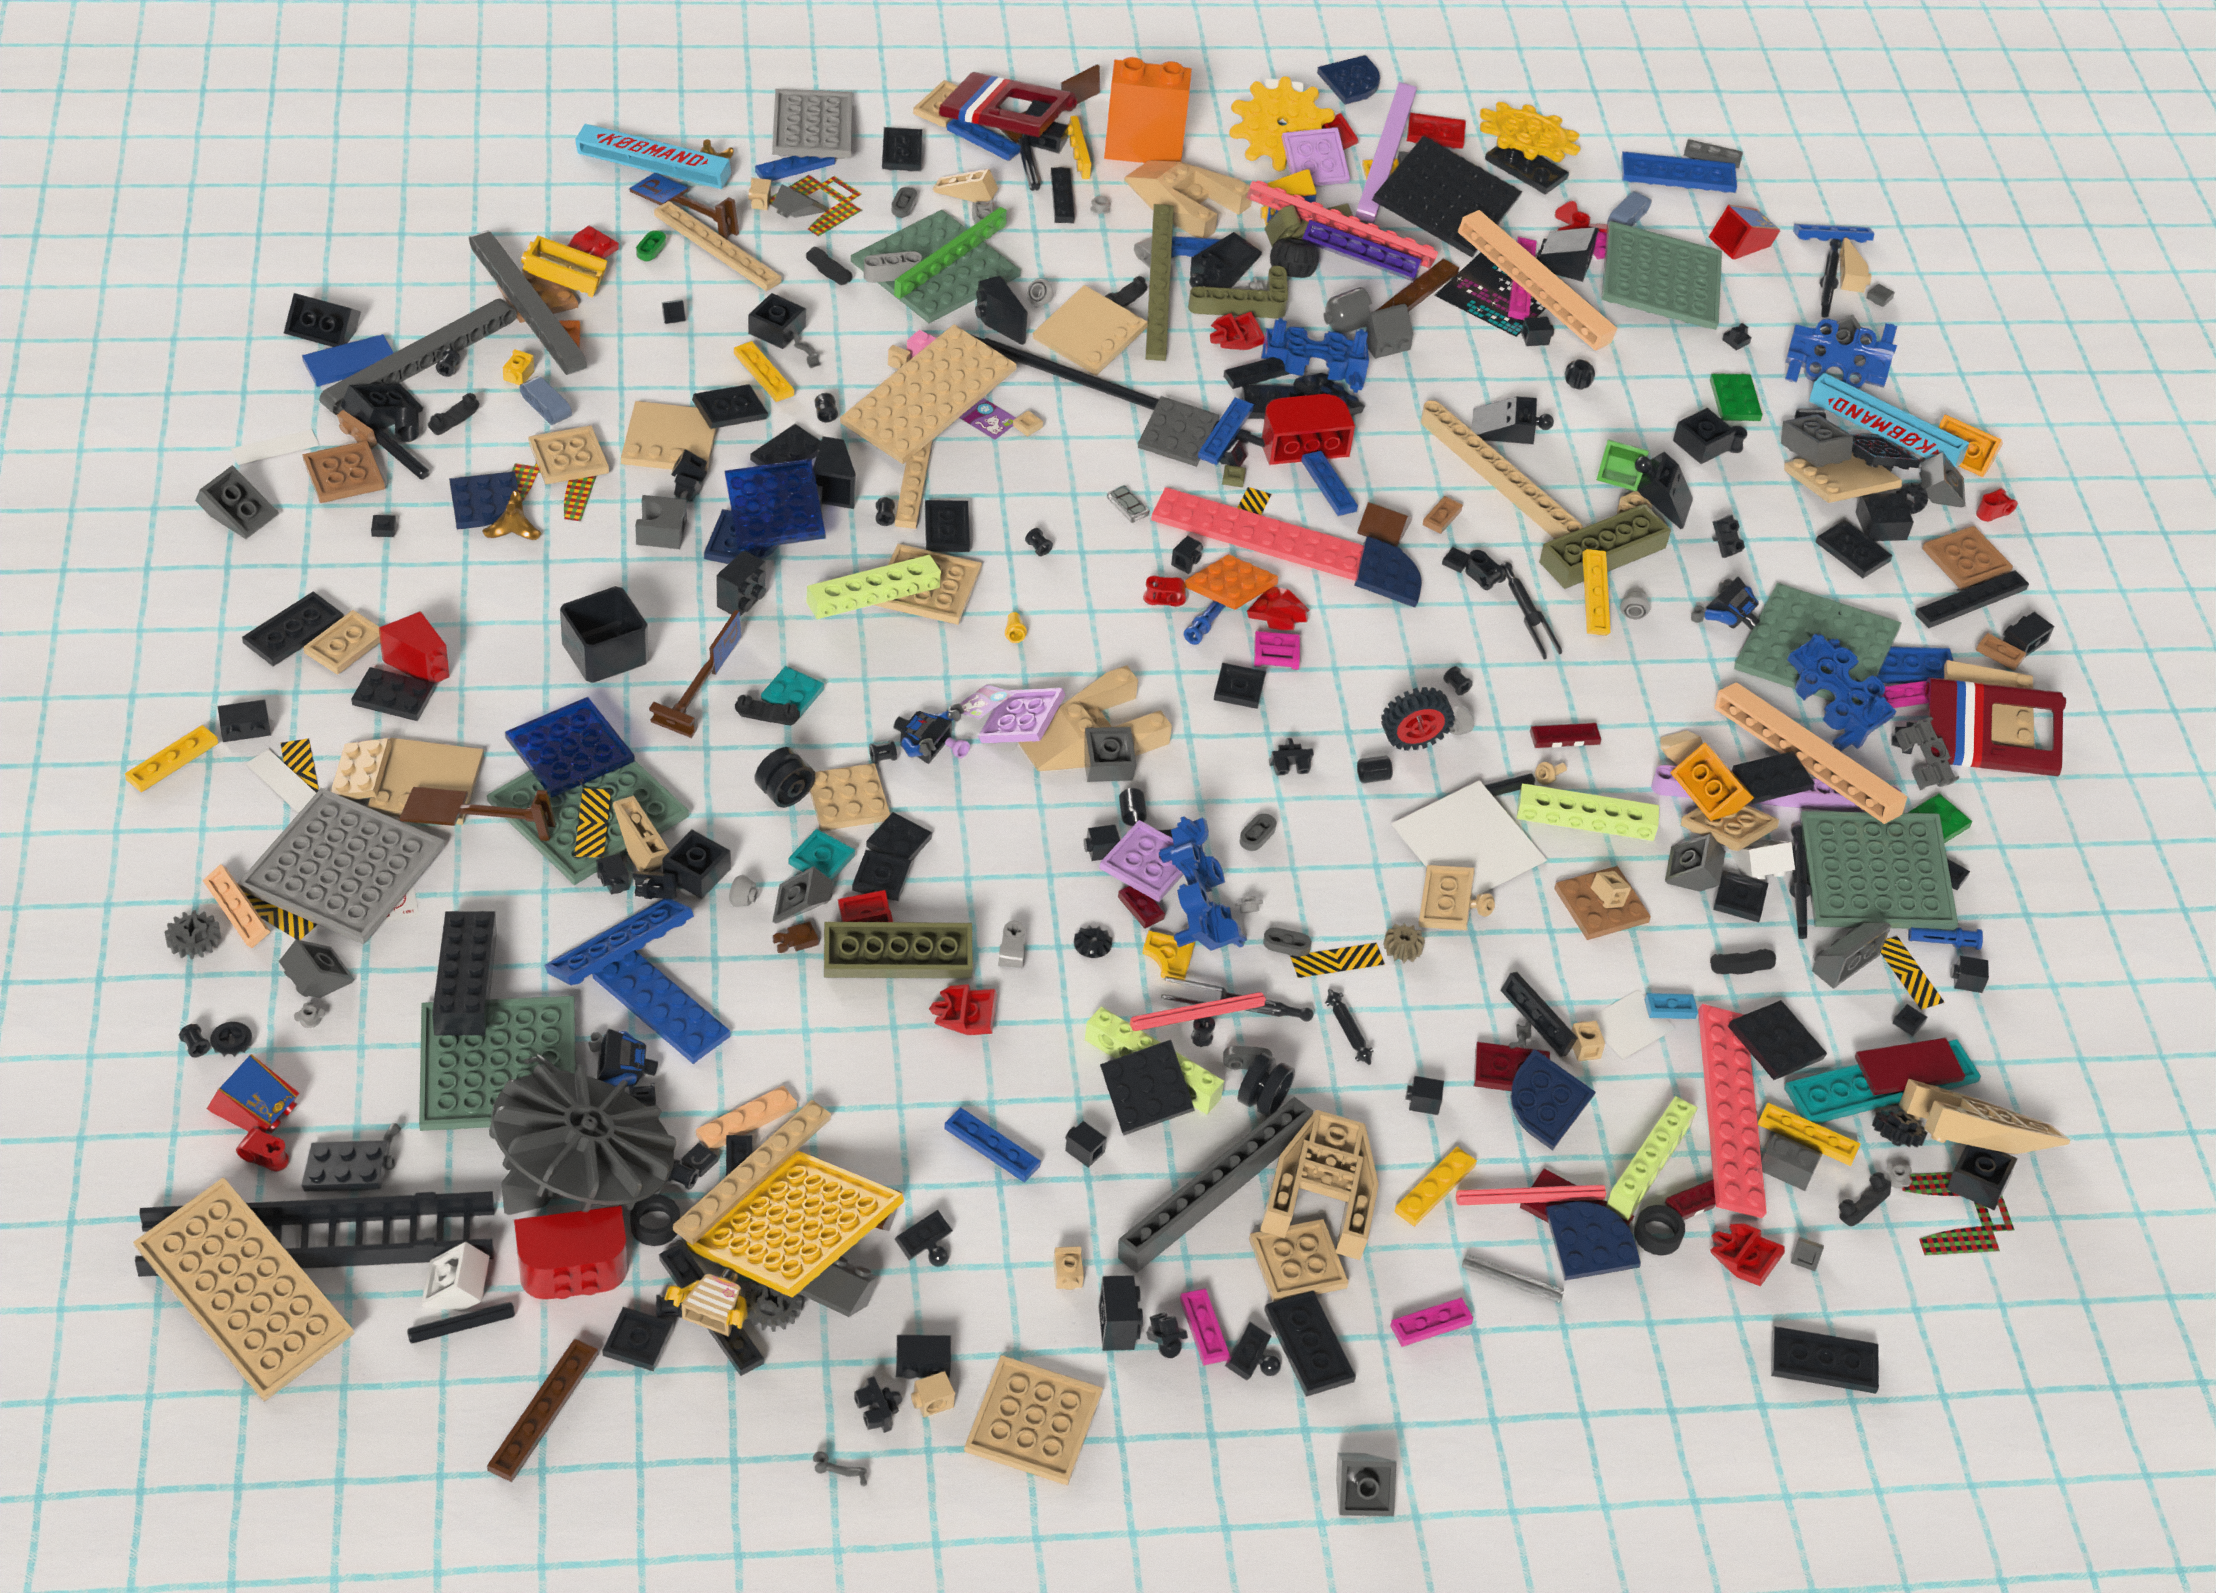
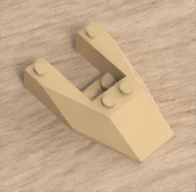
M1149 160L1124 177V181L1152 210L1154 204L1174 206L1173 224L1196 238H1208L1215 233L1217 213L1201 205L1206 199L1210 198L1238 215L1251 207L1252 200L1246 198L1250 188L1248 184L1239 179L1183 162Z
M1127 665L1105 673L1059 706L1040 741L1018 742L1037 771L1084 768L1085 728L1112 727L1101 711L1136 699L1138 679ZM1161 710L1114 726L1131 727L1135 756L1170 743L1172 725Z
M1908 1079L1899 1107L1910 1118L1914 1120H1920V1117L1927 1119L1924 1129L1931 1134L1932 1139L1942 1143H1946V1140L2010 1154L2069 1145L2070 1143L2068 1137L2048 1123L1977 1098L1912 1079Z
M1316 1110L1279 1156L1260 1231L1283 1238L1286 1237L1292 1220L1298 1190L1301 1188L1346 1202L1335 1253L1357 1260L1361 1259L1368 1241L1379 1186L1364 1123Z

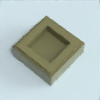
M1225 465L1222 485L1243 488L1246 468Z

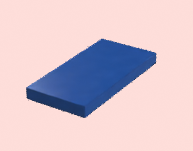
M382 334L302 355V360L316 387L344 380L394 352Z
M1891 647L1877 678L1882 683L1898 684L1927 681L1929 677L1944 679V664L1947 660L1954 661L1950 648Z

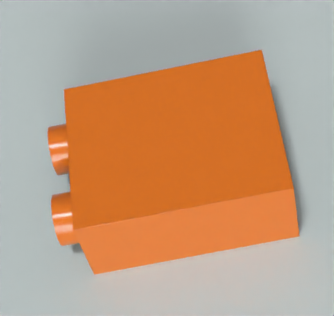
M1128 57L1124 60L1114 59L1104 159L1146 163L1149 160L1181 162L1192 68L1183 67L1181 64L1173 61L1165 62L1161 65L1144 63L1136 57Z

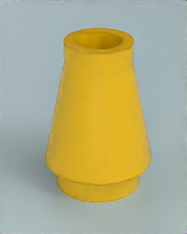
M1012 612L1007 617L1005 636L1010 642L1019 643L1026 637L1027 630L1020 614Z

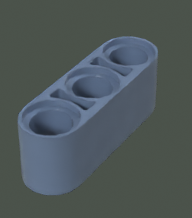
M1633 191L1611 212L1607 225L1610 221L1632 227L1647 213L1652 200Z
M541 376L520 384L519 388L523 398L549 424L554 425L572 416V410L568 402Z

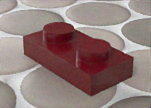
M1131 886L1118 891L1120 901L1144 929L1164 920V911L1149 896Z

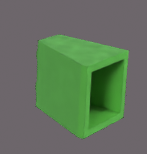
M1608 439L1596 480L1637 491L1643 473L1636 470L1635 461L1641 456L1648 457L1649 450Z

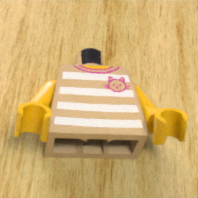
M729 1269L724 1270L720 1278L706 1274L701 1280H697L684 1288L669 1286L664 1298L666 1301L673 1300V1305L676 1307L682 1303V1319L726 1336L730 1335L733 1324L738 1325L737 1327L742 1329V1323L748 1317L746 1300L741 1296V1287L735 1284L738 1275Z

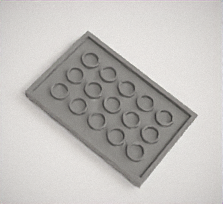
M775 89L772 155L782 157L791 155L798 157L851 158L852 92Z

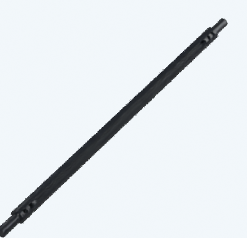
M974 336L1008 359L1154 410L1159 399L989 338L982 339ZM1240 429L1235 437V440H1240L1243 443L1247 444L1249 442L1263 448L1265 447L1264 439L1252 435L1250 431Z

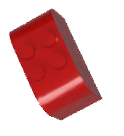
M1318 394L1278 398L1271 401L1266 407L1261 437L1265 443L1263 450L1269 465L1301 462L1302 455L1322 451L1326 459L1350 457L1355 424L1346 403L1334 395Z
M622 1206L592 1209L588 1212L576 1211L514 1219L520 1282L525 1292L530 1296L545 1300L566 1299L578 1295L590 1296L613 1290L624 1281L627 1275V1250Z

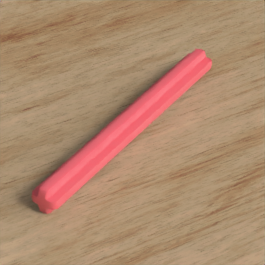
M1262 992L1133 1016L1130 1018V1027L1133 1031H1140L1262 1007L1265 1005L1266 998Z
M1604 1185L1458 1190L1456 1192L1457 1205L1604 1200L1606 1189Z

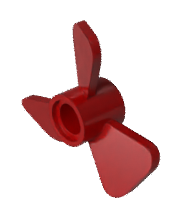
M1569 201L1555 211L1556 219L1569 224L1568 226L1558 228L1557 231L1596 227L1599 228L1600 232L1607 233L1608 225L1589 224L1590 216L1584 212H1578L1575 201Z

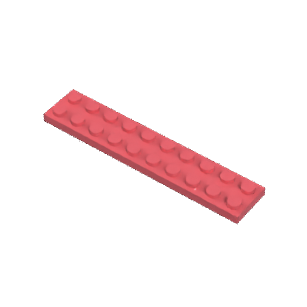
M1252 181L1246 197L1249 200L1278 211L1286 206L1294 205L1301 220L1307 222L1312 220L1421 259V266L1429 269L1438 254L1432 246L1416 244V241L1406 237L1403 239L1398 237L1397 233L1387 230L1385 232L1380 230L1375 224H1364L1354 216H1343L1338 210H1328L1323 208V205L1320 203L1304 201L1305 199L1299 195L1291 196L1286 194V191L1281 188L1273 189L1268 187L1263 181Z
M1165 487L1151 517V520L1356 580L1363 545L1167 487Z
M1702 1004L1698 1009L1716 1207L1763 1218L1767 1211L1751 1055L1728 1027L1731 1020L1744 1014Z

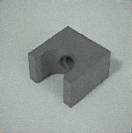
M643 495L642 519H637L635 524L636 545L680 550L687 521L686 500Z

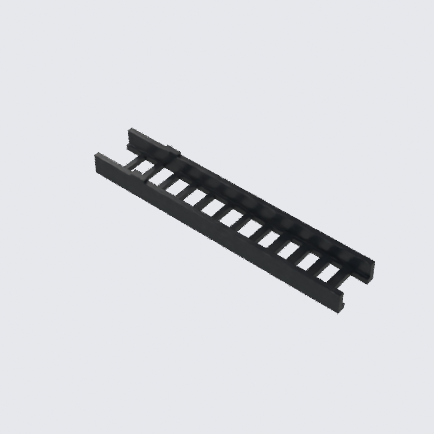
M493 1191L447 1194L419 1192L415 1193V1195L246 1203L265 1226H273L272 1235L280 1244L282 1225L302 1224L301 1248L285 1249L301 1269L427 1263L464 1242L489 1255V1259H494L492 1239L470 1240V1216L494 1215ZM182 1206L140 1208L142 1232H148ZM437 1215L436 1241L434 1237L417 1240V1216ZM464 1217L463 1240L444 1241V1218ZM410 1219L409 1243L390 1244V1220ZM363 1221H383L382 1244L363 1245ZM356 1222L355 1245L335 1246L336 1223ZM329 1223L328 1247L308 1248L309 1224ZM135 1256L138 1277L159 1276L143 1256Z

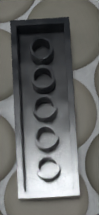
M445 911L432 1010L434 1035H486L497 937L495 911Z

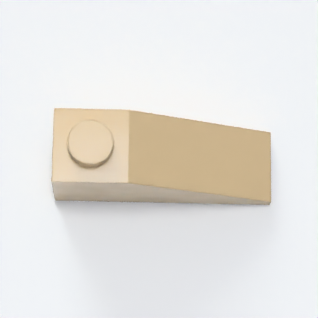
M989 169L941 177L933 187V191L936 193L971 202H988L993 199L998 190V186Z
M1844 238L1839 252L1841 290L1864 293L1866 285H1870L1871 282L1868 264L1850 240Z
M631 796L614 801L613 807L629 857L638 871L651 872L660 869L663 865L662 859L670 850L636 798Z

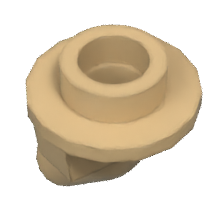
M1542 762L1536 767L1535 776L1539 783L1547 785L1553 783L1556 780L1555 776L1567 771L1564 763L1553 766L1549 762Z
M1489 893L1478 894L1477 899H1471L1470 909L1477 908L1479 915L1483 917L1489 916L1495 908L1493 896Z

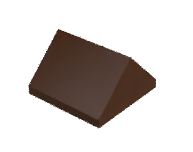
M1368 502L1357 534L1398 547L1412 522V518Z

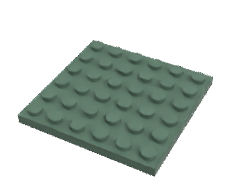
M941 209L852 254L850 261L864 272V259L870 255L915 251L920 253L922 260H924L965 232L967 228ZM983 241L976 248L967 252L963 257L954 261L950 266H947L937 275H934L924 284L918 286L910 294L905 295L899 300L930 324L976 300L978 281L1001 276L1008 283L1020 277L1021 270ZM895 281L877 282L894 296Z
M1610 221L1607 227L1601 300L1716 330L1719 324L1722 250Z
M1777 583L1758 618L1760 622L1753 628L1735 662L1734 669L1795 689L1799 674L1787 659L1790 653L1810 641L1814 634H1820L1825 637L1824 639L1827 642L1833 638L1835 640L1838 639L1842 647L1849 649L1857 656L1858 664L1848 673L1854 681L1862 682L1872 675L1878 677L1900 631L1902 622ZM1826 666L1821 667L1824 673H1832ZM1826 689L1818 690L1813 694L1833 702L1835 700L1833 693ZM1857 697L1851 698L1853 703L1857 705L1863 704Z
M602 729L487 795V802L492 806L526 809L531 807L537 790L547 791L556 821L555 827H548L551 837L549 841L540 840L535 822H527L525 819L516 818L505 819L574 885L596 873V860L600 859L595 857H574L582 788L611 790L604 857L620 854L623 857L628 854L613 807L614 801L634 796L658 834L663 833L689 817V810Z
M1801 811L1800 823L1803 845L1806 852L1808 881L1812 888L1810 896L1815 927L1858 928L1863 923L1888 922L1892 925L1891 928L1911 929L1913 927L1955 930L1957 928L1958 919L1939 814L1903 813L1901 816L1884 824L1867 812Z
M574 996L492 999L489 1001L486 1035H434L432 1017L434 1002L421 1003L420 1131L489 1128L491 1125L492 1108L497 1096L510 1079L517 1080L533 1074L535 1067L540 1064L538 1062L525 1064L524 1059L537 1057L536 1054L544 1056L560 1071L567 1070L574 1074L576 1072Z

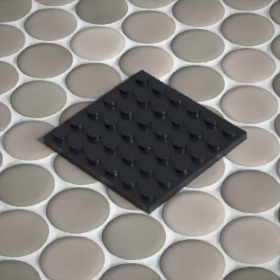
M1423 136L1374 194L1372 201L1473 258L1478 249L1458 233L1463 217L1480 210L1496 225H1499L1520 198L1522 191L1453 153L1448 148L1439 145L1432 139Z

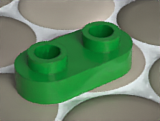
M657 230L648 232L636 246V256L646 262L655 259L666 246V235Z

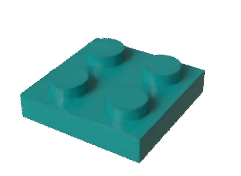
M785 666L761 693V700L772 705L795 704L801 717L824 691V683Z
M815 829L788 858V864L802 872L814 866L829 879L833 880L855 857V849Z

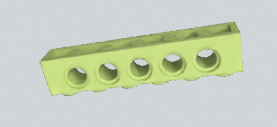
M926 555L808 585L806 603L816 619H821L940 588L941 571L932 557Z
M1522 783L1518 797L1517 819L1654 841L1659 823V805Z
M1100 1007L1087 1021L1085 1041L1115 1059L1161 1043L1141 1030L1133 1031L1128 1022L1103 1007ZM1176 1052L1194 1107L1208 1114L1221 1100L1224 1080Z
M1677 1096L1674 1097L1612 1189L1606 1208L1626 1221L1630 1219L1690 1129L1698 1107Z

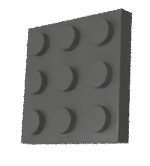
M1161 396L1140 437L1138 448L1197 467L1200 461L1198 452L1217 425L1219 414Z

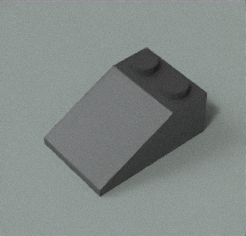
M1854 315L1848 316L1836 323L1839 324L1836 339L1842 345H1848L1853 342L1856 330L1861 328ZM1826 327L1821 329V333L1829 335L1831 330ZM1863 336L1860 338L1862 344H1870L1868 337ZM1817 346L1814 352L1817 356H1823L1826 350L1823 346ZM1856 356L1854 358V363H1857L1865 358L1862 356Z
M233 465L202 487L195 500L212 518L245 539L249 538L279 514Z

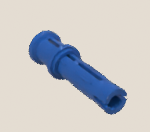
M1213 601L1201 616L1194 618L1191 627L1185 629L1184 638L1193 645L1199 644L1202 641V636L1211 630L1212 622L1226 606Z
M1911 927L1908 930V941L1953 944L1955 948L1964 946L1975 947V950H1981L1983 931L1982 929H1977L1976 931L1962 930L1961 927H1957L1955 930Z

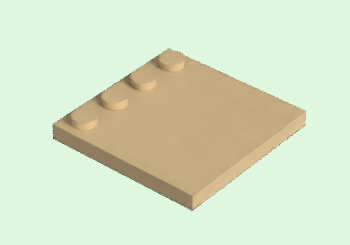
M1083 285L1033 332V339L1097 376L1148 327V322Z
M635 401L621 455V464L673 470L675 462L684 449H687L707 461L705 468L707 471L717 428L710 429L699 410L695 407Z
M1853 452L1850 460L1842 461L1839 464L1831 463L1826 464L1824 467H1815L1805 459H1794L1791 462L1785 463L1784 471L1828 503L1901 488L1902 479L1882 465H1878V467L1868 466L1865 460L1854 457Z
M897 544L888 565L930 555L941 571L940 588L882 602L874 606L959 625L981 572L982 563Z
M1947 660L1944 664V679L2033 689V676L1950 660ZM1993 704L1992 743L1995 745L2034 749L2033 708Z
M390 738L392 745L377 797L370 798L368 808L387 816L400 817L413 787L467 791L468 797L465 804L470 803L484 757L483 749ZM460 814L456 824L463 825L466 814Z
M1001 1355L968 1436L964 1452L1068 1486L1102 1396L1103 1388Z

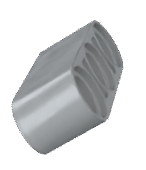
M915 251L867 256L864 259V279L872 283L895 281L896 278L920 263L922 255Z

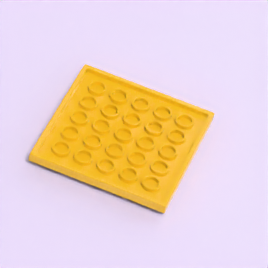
M796 1151L694 1245H691L689 1242H686L689 1251L789 1297H794L905 1201L900 1192L801 1151Z

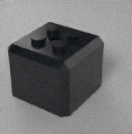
M614 586L562 604L560 608L562 645L586 681L595 683L647 664L649 660L648 624L623 588Z

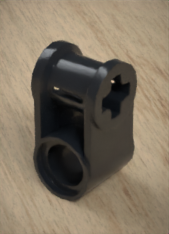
M1473 550L1470 552L1465 572L1482 589L1488 591L1492 589L1494 584L1506 580V572L1502 566L1492 560L1484 551Z

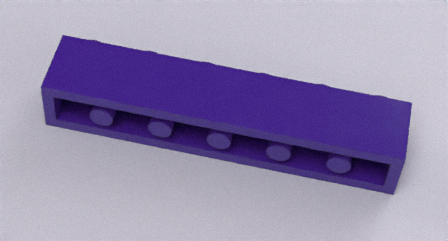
M1309 220L1303 236L1304 241L1310 242L1316 247L1411 281L1416 280L1422 265L1421 259Z

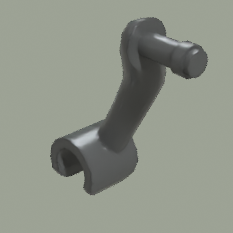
M794 333V347L805 351L809 355L806 358L808 366L813 368L821 365L818 361L819 354H815L807 344L799 343L798 334Z
M1526 1022L1525 1026L1516 1024L1517 1038L1519 1039L1518 1042L1509 1044L1510 1049L1519 1046L1524 1048L1526 1046V1039L1531 1037L1530 1022Z
M536 1054L537 1057L524 1059L525 1064L538 1062L540 1065H545L550 1072L571 1073L567 1070L560 1071L549 1060L539 1054Z
M397 1123L391 1124L383 1140H388L389 1145H391L393 1137L397 1132H400L401 1127ZM388 1155L385 1170L395 1168V1157L393 1155Z
M822 1451L816 1452L813 1455L814 1462H823L815 1465L817 1473L822 1474L830 1471L847 1477L859 1476L861 1486L867 1485L865 1478L867 1470L865 1468L844 1467L829 1463L828 1455Z

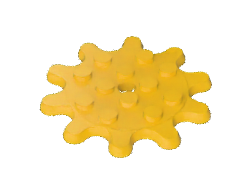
M1287 76L1282 77L1278 81V87L1275 89H1268L1261 82L1255 81L1250 86L1253 100L1248 102L1235 100L1231 104V110L1235 114L1240 115L1243 121L1240 124L1233 125L1229 130V135L1234 139L1244 138L1249 141L1250 146L1245 151L1246 159L1255 161L1260 156L1267 155L1272 159V167L1276 171H1283L1287 166V158L1281 137L1282 134L1322 129L1325 123H1330L1335 119V113L1330 108L1320 109L1315 106L1314 103L1319 98V91L1316 87H1309L1304 92L1295 91L1292 88L1291 79ZM1283 119L1287 122V125L1282 126L1278 124V121Z
M1497 102L1496 111L1486 108L1480 109V118L1488 121L1480 123V131L1497 136V146L1499 148L1518 149L1529 160H1534L1537 155H1544L1554 162H1561L1565 157L1564 153L1576 156L1580 152L1581 148L1571 143L1577 141L1580 136L1579 133L1563 129L1560 126L1563 120L1558 116H1542L1536 112L1535 107L1527 104L1523 105L1522 109H1514L1504 102Z

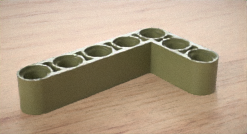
M1348 203L1326 208L1328 210H1338L1346 217L1353 216ZM1290 205L1280 209L1264 229L1271 247H1273L1276 241L1282 238L1303 240L1309 222L1299 219L1294 205Z
M1272 266L1268 272L1267 291L1194 287L1190 290L1188 309L1195 314L1225 316L1231 313L1232 316H1240L1252 312L1253 316L1257 318H1283L1286 314L1288 302L1287 272L1281 266Z

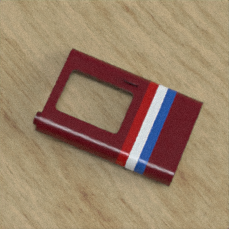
M971 72L942 102L939 108V116L1040 137L1064 110L1071 112L1076 108L1077 97L1073 92ZM1008 97L1030 102L1037 100L1051 104V107L1040 117L998 108Z
M1931 677L1927 679L1925 698L1929 700V717L1933 718L1931 725L1937 738H1942L1951 757L1948 760L1949 765L2059 777L2062 770L2063 710L2066 707V697H2063L2062 692ZM1993 704L2051 710L2053 713L2052 750L1993 744ZM1931 747L1932 754L1939 757L1938 749Z

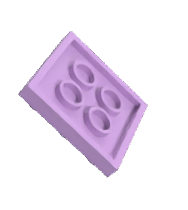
M1338 128L1282 134L1281 137L1290 175L1309 169L1314 186L1349 183L1350 176Z
M1063 688L1008 690L1015 692V694L993 709L978 735L981 743L1040 741L1065 697Z
M1140 820L1100 862L1099 867L1104 872L1158 902L1184 875L1175 865H1172V860L1163 863L1159 856L1161 849L1174 845L1173 838Z

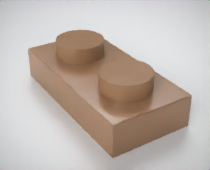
M344 410L337 414L340 423L339 428L344 434H350L357 442L367 441L370 449L377 445L371 428Z
M1444 496L1424 518L1423 526L1441 534L1459 515L1463 505Z
M1989 633L1985 635L1976 648V651L2014 671L2026 656V652Z

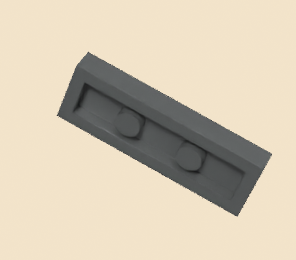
M1688 139L1683 156L1692 159L1735 163V168L1739 169L1743 152Z

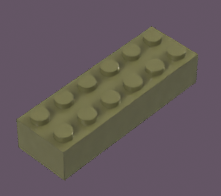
M1642 504L1544 543L1539 563L1564 589L1584 582L1582 552L1586 549L1606 551L1607 572L1665 549L1671 529L1646 504Z
M824 922V978L971 979L973 971L972 923Z

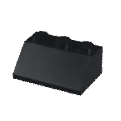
M294 293L284 334L331 347L347 344L356 332L361 311Z

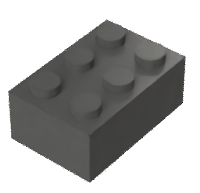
M1816 414L1783 421L1781 444L1799 455L1802 459L1810 462L1813 466L1824 467L1826 464H1839L1842 461L1851 459L1853 436Z

